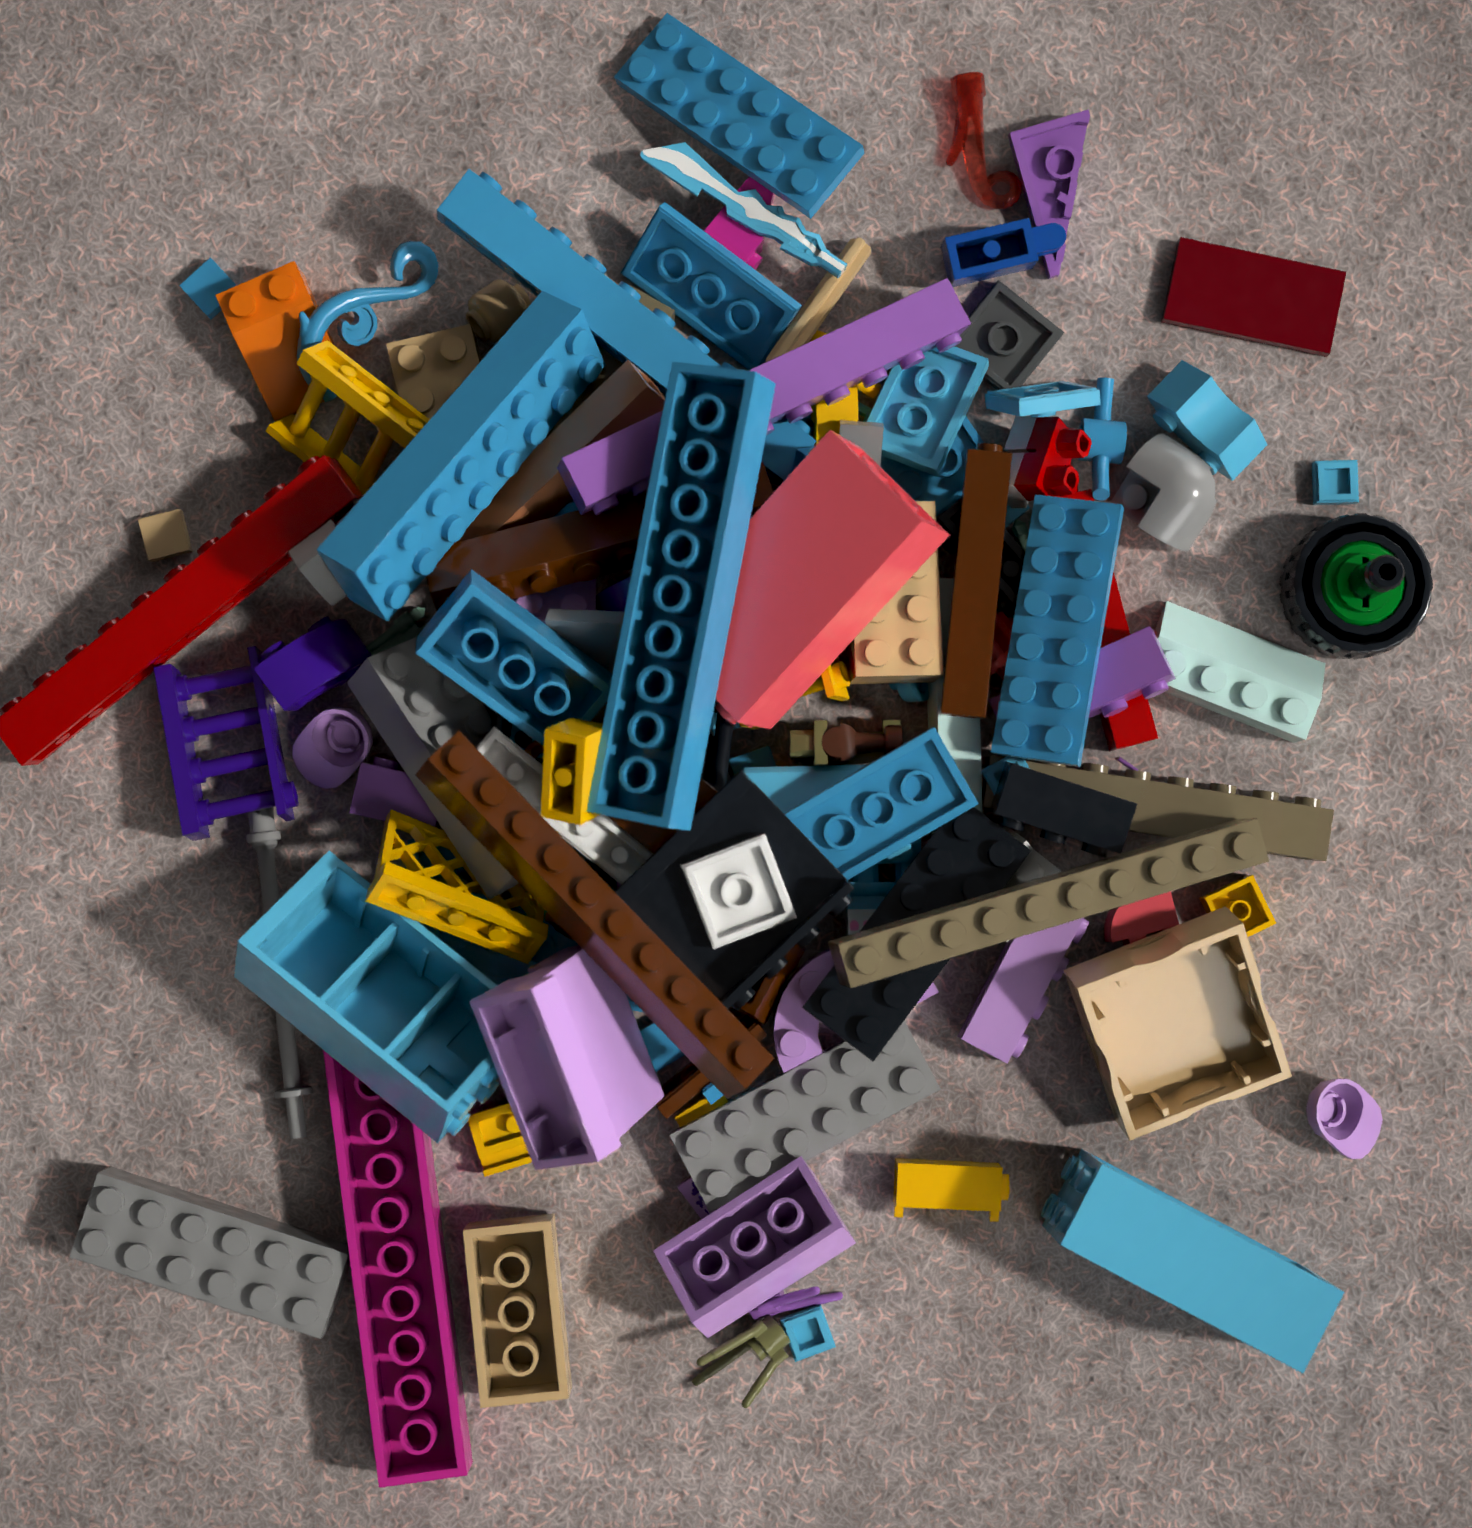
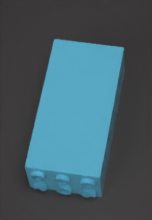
M328 851L237 941L234 977L430 1138L439 1143L448 1132L455 1136L471 1115L468 1111L476 1100L483 1104L499 1085V1082L496 1081L499 1078L470 1004L471 1000L497 985L418 921L366 902L370 883L332 852Z
M1083 1149L1080 1150L1077 1157L1074 1155L1071 1158L1069 1157L1061 1173V1178L1065 1180L1058 1195L1052 1193L1048 1197L1041 1212V1217L1045 1218L1042 1226L1061 1246L1301 1373L1305 1372L1345 1293L1344 1291L1303 1265Z

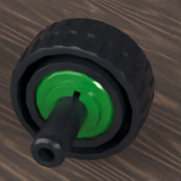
M1357 513L1350 516L1347 514L1315 527L1293 547L1291 555L1283 565V574L1280 576V602L1283 604L1285 618L1292 626L1291 629L1309 647H1314L1319 653L1326 656L1333 655L1338 659L1369 658L1385 653L1402 644L1403 641L1410 638L1416 632V627L1422 624L1432 600V570L1422 546L1400 524L1389 521L1379 515L1370 516L1366 513Z

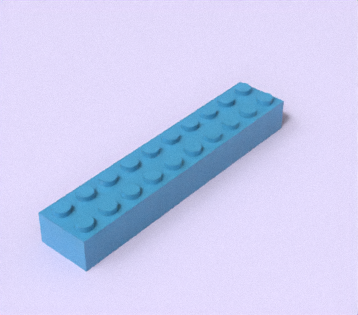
M672 361L587 812L669 829L691 830L776 383L755 371Z

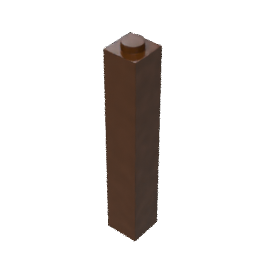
M978 443L976 450L968 449L966 454L940 715L976 719L986 718L1012 453L1002 452L1003 446L998 444Z

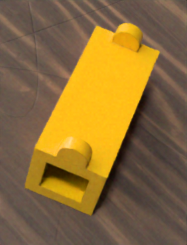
M895 1158L894 1217L903 1218L904 1207L989 1211V1222H999L1001 1201L1008 1200L1010 1192L1009 1174H1003V1167L999 1163Z

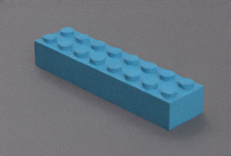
M542 291L317 548V552L349 600L388 622L394 613L407 602L411 593L422 580L435 569L437 563L451 546L461 539L465 530L480 512L489 506L493 497L508 479L517 473L520 465L537 445L545 440L548 432L572 408L574 402L588 385L598 378L606 364L582 309Z

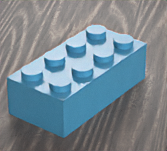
M472 569L416 637V654L543 746L546 728L569 718L591 721L608 701L613 675L611 672Z

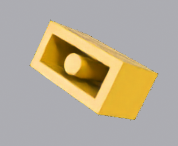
M569 718L545 729L541 794L542 817L582 825L601 815L587 812V806L603 727L602 723Z

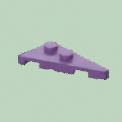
M1089 109L1016 130L1008 135L1033 227L1058 223L1063 226L1067 236L1077 189L1078 172L1083 157L1082 150L1085 134L1090 119ZM1065 243L1056 253L1041 256L1048 279L1059 276L1066 248Z

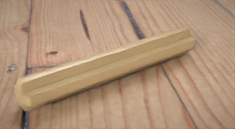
M858 237L849 240L838 256L839 259L848 264L843 274L839 278H836L829 272L825 274L769 353L765 363L809 343L870 256L871 247L866 244L864 239Z

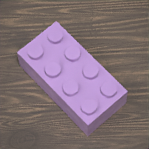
M800 1156L662 1244L653 1252L691 1323L709 1338L856 1244L816 1175L802 1156Z

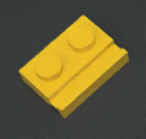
M509 1102L470 1114L468 1123L478 1157L483 1167L484 1177L532 1163Z

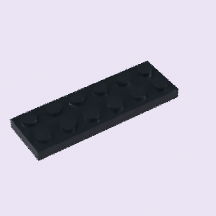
M973 807L935 830L859 932L1002 890L1031 850ZM951 958L853 988L840 985L835 965H833L802 1008L873 1062Z

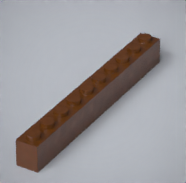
M458 731L425 761L415 776L727 1099L746 1090L773 1061L774 1057L477 748Z

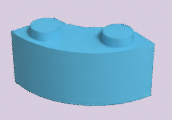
M1183 360L1147 396L1156 410L1153 414L1156 423L1169 433L1174 432L1211 467L1212 475L1219 472L1233 481L1268 445L1255 419L1236 406L1217 386L1212 376Z

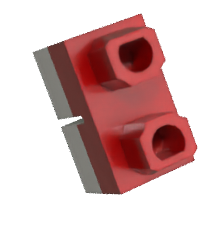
M1015 416L1004 448L1007 453H1012L1007 504L1011 508H1026L1028 501H1034L1035 494L1059 497L1060 495L1076 493L1079 484V473L1070 463L1072 458L1088 456L1092 445L1091 439L1083 429L1068 428L1059 417Z

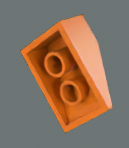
M292 261L215 295L231 333L275 422L296 414L309 387L297 365V344L300 334L299 313L304 311L309 318L318 307L303 272L296 262ZM327 329L322 342L328 340L334 345V342Z

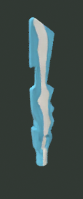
M686 142L641 151L640 157L644 162L696 197L703 190L726 206L727 217L760 236L774 239L781 244L780 250L810 266L821 267L836 278H839L845 271L848 264L826 249L819 234L806 231L800 218L785 214L783 206L767 205L756 189L738 192Z

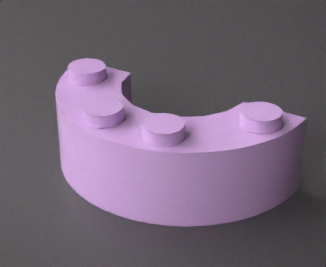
M830 949L818 953L801 965L790 977L778 999L773 1020V1039L783 1073L823 1053L818 1039L819 1021L805 1011L802 1006L834 965ZM934 983L930 985L918 1003L939 993Z

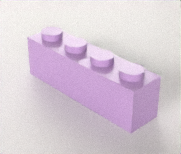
M1084 918L1077 919L1006 942L957 1037L1007 1064L1011 1056L1017 1059L1029 1038L1024 1033L1031 1018L1038 1020L1042 1015L1049 1000V997L1045 996L1044 993L1051 980L1058 982L1063 975V970L1066 969L1069 959L1064 957L1071 942L1077 944L1081 940L1089 921Z

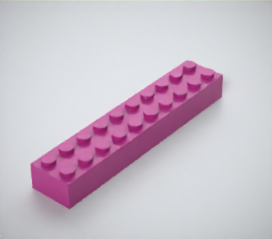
M323 1050L379 1488L467 1476L473 1459L431 1138Z

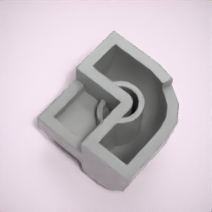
M1164 433L1157 434L1149 439L1126 467L1130 469V472L1110 503L1122 504L1124 507L1123 514L1138 524L1137 527L1176 549L1188 552L1211 517L1217 503V499H1215V481L1210 471L1212 467L1198 454Z

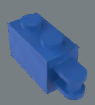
M1026 218L945 237L940 248L947 278L952 287H957L1032 269L1039 261L1038 257L1056 253L1066 241V231L1058 223L1031 228L1030 219Z

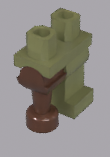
M814 720V730H790L791 760H814V766L828 765V762L832 765L870 764L903 744L900 720H883L882 732H856L854 728L844 723H840V726L827 730V720Z

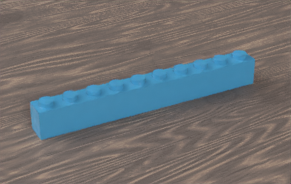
M468 169L437 209V218L441 223L536 297L544 291L582 309L596 343L624 364L629 360L654 382L665 397L672 361L736 369L727 362H723L720 365L708 356L709 348L696 337L689 335L686 339L673 328L676 323L666 313L658 308H655L652 312L640 303L641 295L629 284L620 281L617 285L605 275L607 269L596 258L589 254L582 257L571 249V240L560 230L551 227L548 231L535 220L537 214L527 204L519 199L514 203L500 193L502 190L501 185L485 172H481L478 176L471 169ZM785 418L773 424L775 430L766 436L761 462L764 463L768 478L779 486L791 474L796 450L812 447L817 441L810 436L812 429L802 420L790 424L788 419Z

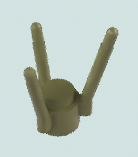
M768 1315L763 1320L759 1319L749 1329L698 1358L697 1365L704 1366L724 1355L694 1377L692 1383L695 1386L700 1385L749 1350L759 1361H763L768 1357L770 1361L742 1401V1407L748 1408L777 1366L789 1357L783 1348L791 1341L780 1325Z

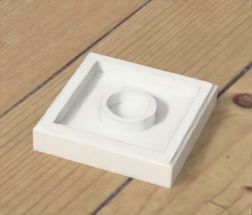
M765 833L681 865L713 949L797 918Z

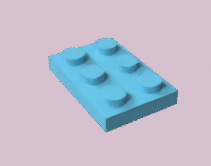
M955 346L941 353L935 347L923 353L925 356L923 361L906 370H902L900 365L891 369L866 421L884 424L881 456L938 476L989 367L988 358Z

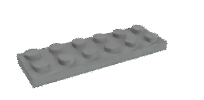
M905 1020L873 1062L843 1040L822 1051V1054L771 1078L728 1101L726 1104L670 1132L669 1136L709 1212L730 1202L798 1157L802 1156L806 1162L941 1090Z

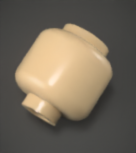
M496 279L471 296L468 300L469 311L465 315L468 324H471L474 333L479 339L484 342L490 340L493 343H497L529 307L531 301L519 284L512 286L505 280Z

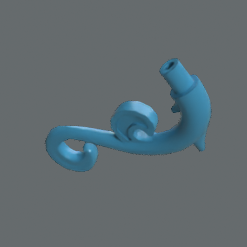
M420 241L404 242L394 250L390 261V272L394 280H403V269L409 261H416L420 265L421 275L411 286L355 288L339 293L324 301L312 312L309 318L304 311H301L299 313L300 334L297 344V361L302 350L322 342L328 327L338 316L351 311L354 314V321L349 324L346 320L339 319L337 324L338 335L343 342L358 347L367 344L373 338L378 328L377 317L369 304L405 300L428 291L434 285L438 276L439 264L433 250ZM299 366L301 374L309 386L312 378L308 372ZM327 388L323 400L329 402L337 395Z

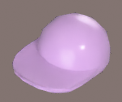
M334 707L324 710L312 719L293 744L292 758L297 769L305 779L315 786L324 789L338 787L366 759L373 743L371 727L363 715L352 708Z
M1330 1079L1320 1082L1308 1097L1306 1115L1308 1123L1315 1134L1322 1137L1340 1154L1349 1159H1362L1370 1152L1379 1136L1383 1119L1379 1105L1359 1084L1349 1079Z

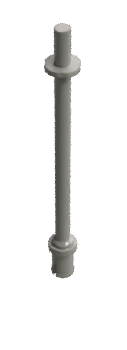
M273 807L248 812L250 834L246 835L247 844H251L252 848L257 851L264 914L279 900L274 848L277 846V841L281 840V833L276 831ZM275 1011L284 1088L276 1090L274 1098H285L290 1139L307 1137L302 1095L313 1093V1089L311 1086H301L295 1028Z

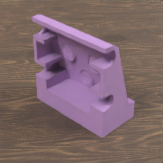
M577 945L564 948L528 968L529 974L509 979L470 1001L535 1170L599 1162L621 1147L619 1138L665 1096L626 993Z

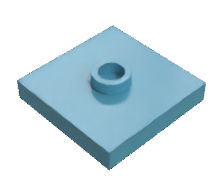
M1057 381L987 391L985 393L986 409L1015 416L1049 417L1056 415V411L1100 405V390L1096 387Z

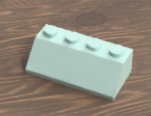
M1165 602L1154 632L1176 678L1167 683L1169 689L1165 691L1166 693L1292 743L1306 740L1322 699L1326 663L1174 603Z

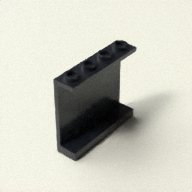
M741 769L693 815L690 831L678 830L614 892L727 1009L733 1006L736 1010H739L754 996L756 991L752 986L763 975L770 980L788 963V960L784 957L788 951L796 944L801 949L804 948L821 931L816 925L828 913L835 918L852 902L853 899L848 894L854 887ZM765 833L797 918L713 949L681 865Z

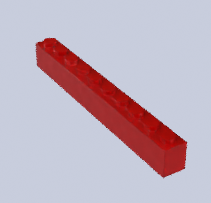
M325 455L322 457L314 456L305 461L297 469L299 475L287 485L281 483L269 490L263 497L266 502L254 512L247 510L237 516L230 523L232 529L220 539L214 537L205 542L197 550L199 556L187 566L181 564L169 571L163 578L166 582L154 593L150 590L137 597L130 605L133 610L123 618H113L100 627L98 630L100 636L91 644H82L66 655L65 660L67 663L56 672L54 670L48 671L38 677L32 684L35 689L24 698L21 696L16 697L6 703L0 709L2 714L0 716V738L21 766L40 764L154 672V667L165 664L293 561L288 551L328 521L332 520L338 525L364 496L336 459Z

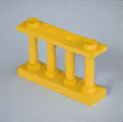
M326 340L302 350L297 361V365L308 372L312 380L296 415L292 414L269 424L265 432L277 440L283 449L293 453L303 462L311 457H322L323 455L336 459L361 493L365 495L377 481L375 477L393 441L395 440L402 447L406 448L430 419ZM327 388L340 397L345 404L328 441L309 427ZM360 414L377 426L378 433L361 467L342 453Z

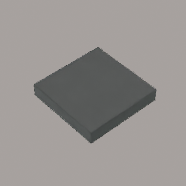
M997 280L968 316L971 325L960 335L962 342L955 347L988 358L989 367L983 379L996 390L1021 387L1062 337L1064 332L1006 285Z

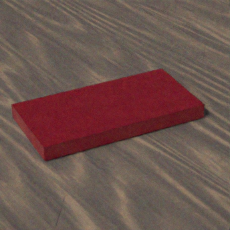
M1180 237L1177 241L1161 323L1327 357L1331 352L1346 272Z

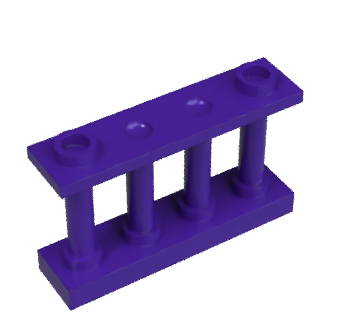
M256 646L247 647L250 665L188 678L186 674L182 675L172 664L154 667L182 835L192 841L210 838L208 825H212L215 819L276 807L279 817L285 821L295 820L293 807L299 805L298 794L294 782H288L273 696L253 669L264 661L261 657L263 652ZM251 682L254 683L257 707L200 719L189 716L187 700H191L192 695ZM261 723L265 748L202 761L200 757L196 758L194 742L199 741V736ZM268 765L273 790L212 803L208 799H203L201 783H206V778Z

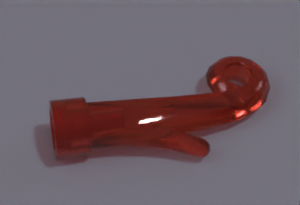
M969 72L956 75L950 79L952 99L955 101V124L952 143L946 158V165L952 167L962 151L968 178L976 196L984 205L994 209H1006L1018 201L1022 185L1015 173L1008 170L997 171L987 176L983 97L986 95L984 74L981 72ZM999 182L1007 183L1010 188L1009 192L1004 195H997L991 189Z

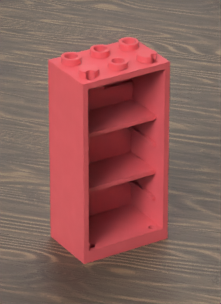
M832 430L827 432L750 518L716 700L719 703L715 706L720 715L734 725L738 722L745 724L749 728L756 726L771 730L950 536L861 447Z

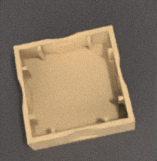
M1226 906L1063 970L1114 1118L1129 1140L1184 1120L1211 1104L1237 1099L1292 1077L1276 1024L1269 1015L1263 1001L1261 977L1244 924Z

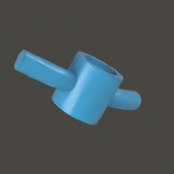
M1097 378V389L1100 390V405L1095 406L1094 419L1082 418L1079 429H1083L1091 439L1092 445L1088 456L1077 458V460L1092 462V495L1098 501L1106 500L1110 496L1109 463H1122L1127 439L1126 422L1111 420L1114 379Z

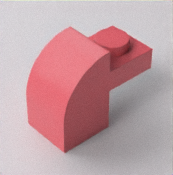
M1171 891L1110 909L1104 925L1105 942L1113 943L1123 940V944L1126 946L1146 938V934L1179 925Z

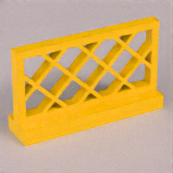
M390 810L385 819L375 876L367 890L366 902L526 964L536 954L548 934V924L543 923L545 909L528 892L526 893L520 884L508 889L513 898L504 900L499 894L489 900L444 830ZM396 828L409 833L416 842L405 845L396 833ZM442 846L450 849L456 858L446 861L436 847ZM423 851L434 866L423 868L413 854ZM400 858L408 869L390 863V861ZM463 867L474 882L464 885L453 870ZM441 874L448 885L433 880L430 877ZM481 890L488 901L471 893ZM521 906L527 916L512 911L511 908Z

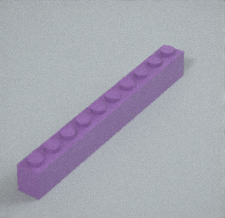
M943 279L749 370L755 371L776 383L766 436L775 430L773 424L785 418L788 419L790 424L797 422L813 412L811 406L825 400L827 406L835 404L851 394L848 388L861 382L865 388L875 385L888 377L887 370L897 365H900L902 370H906L925 359L923 353L935 347L941 353L962 342L960 335L971 325V322L949 279ZM663 411L562 457L557 469L581 515L591 510L594 511L596 516L603 514L620 504L617 498L631 491L635 497L648 492Z

